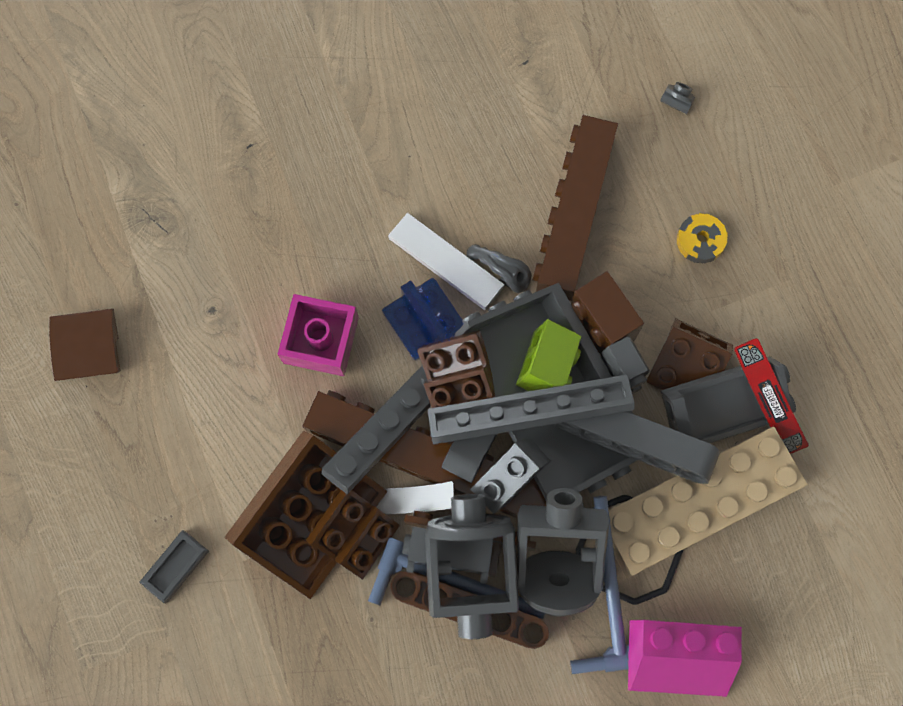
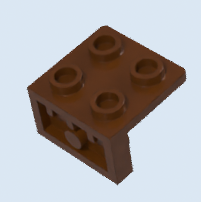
M675 318L669 335L647 377V383L665 390L722 372L733 355V345Z

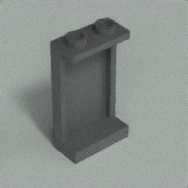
M767 357L792 412H796L795 401L789 394L787 383L790 382V374L787 367L774 358ZM741 366L661 391L669 428L709 444L769 425Z

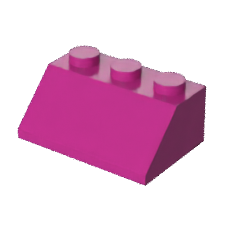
M654 620L629 621V691L727 697L742 663V627Z

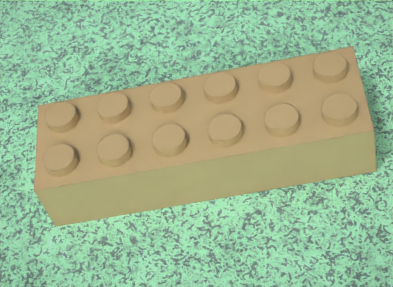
M773 426L720 453L708 484H699L680 476H675L610 509L609 517L614 556L626 578L631 577L808 484Z

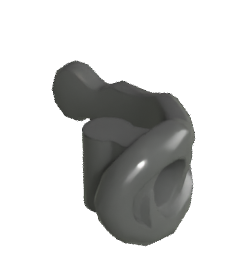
M477 244L468 248L467 257L471 260L479 259L481 263L488 265L494 273L501 276L499 281L504 286L510 287L516 293H522L528 288L532 274L524 262L505 256L498 251L488 250L486 247L481 248Z

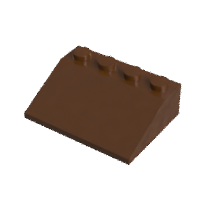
M302 431L225 535V538L234 547L311 600L337 562L311 545L306 539L341 489L322 475V468L337 452L314 435ZM367 475L352 489V491L374 507L378 506L388 492Z

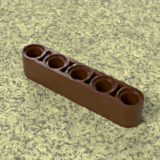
M407 571L395 575L390 586L393 596L402 603L429 612L427 578ZM405 578L412 579L416 585L414 593L408 597H402L397 590L399 582ZM439 582V590L444 591L447 594V598L476 596ZM520 611L506 613L511 621L506 631H497L492 626L493 636L531 649L542 647L549 637L548 626L543 620ZM457 616L443 617L451 621L457 622ZM530 623L537 624L541 628L542 637L537 643H530L524 638V628Z

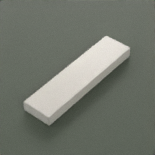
M409 213L402 218L388 235L392 242L485 311L504 288V284Z

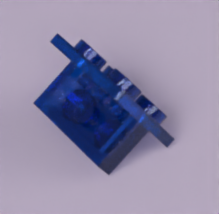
M434 278L429 279L418 287H415L412 281L407 282L400 287L402 297L382 309L384 316L413 360L420 359L417 351L419 347L453 338L455 333L464 325L462 318Z

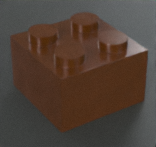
M608 271L574 292L571 302L572 308L601 356H603L602 352L608 346L628 336L632 338L633 342L636 340L644 322Z

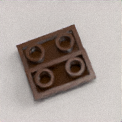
M114 308L49 317L50 351L54 381L114 374L121 371L116 340L119 337Z
M480 330L423 345L417 349L427 377V381L423 385L431 408L495 397L491 367Z
M340 490L306 541L363 580L385 548L388 539L392 538L400 525L351 490L346 494Z

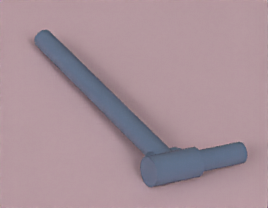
M607 496L593 497L595 509H605L609 517ZM610 517L604 585L612 647H608L603 656L570 661L572 675L601 670L613 672L628 669L629 644L626 645Z
M394 538L388 539L377 568L379 573L368 599L369 602L380 606L392 574L395 575L402 568L407 569L408 555L403 554L404 542ZM415 564L414 572L427 576V566ZM452 572L450 575H438L439 581L478 596L506 594L504 590L480 583L477 580ZM518 596L519 611L540 619L544 618L545 613L534 609L522 597Z

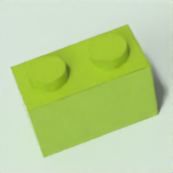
M547 319L533 333L516 385L527 391H534L571 384V368L576 364L581 350L578 349L581 336Z

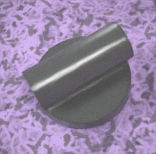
M676 82L675 85L669 84L660 101L687 114L695 96L691 93V87L684 83Z

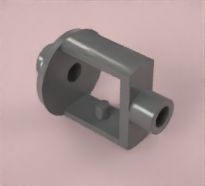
M557 488L550 491L547 495L546 506L521 505L518 511L517 578L519 593L527 604L543 613L560 617L583 612L595 603L603 589L609 530V517L605 509L582 508V496L579 492L570 488ZM528 536L595 539V548L582 547L581 556L566 551H545L534 554L526 559Z
M463 494L452 496L451 516L429 521L425 531L429 614L433 618L457 616L458 636L460 638L483 639L493 634L492 614L519 611L515 528L511 518L508 516L486 514L485 495ZM503 536L506 594L440 598L438 575L452 574L451 560L438 561L436 539L469 541Z

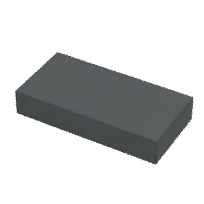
M182 530L139 583L160 601L167 604L208 554L209 550L186 531Z

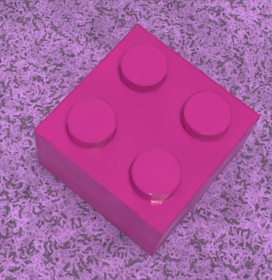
M293 294L278 350V356L283 364L344 377L359 320L356 307Z

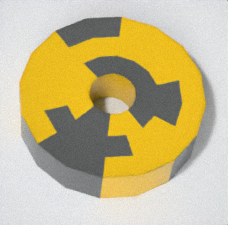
M699 213L683 221L677 233L676 243L679 251L686 259L694 263L705 264L714 261L722 254L727 244L728 234L725 226L718 218L710 214ZM703 235L706 237L707 241L701 242L698 240L697 236Z

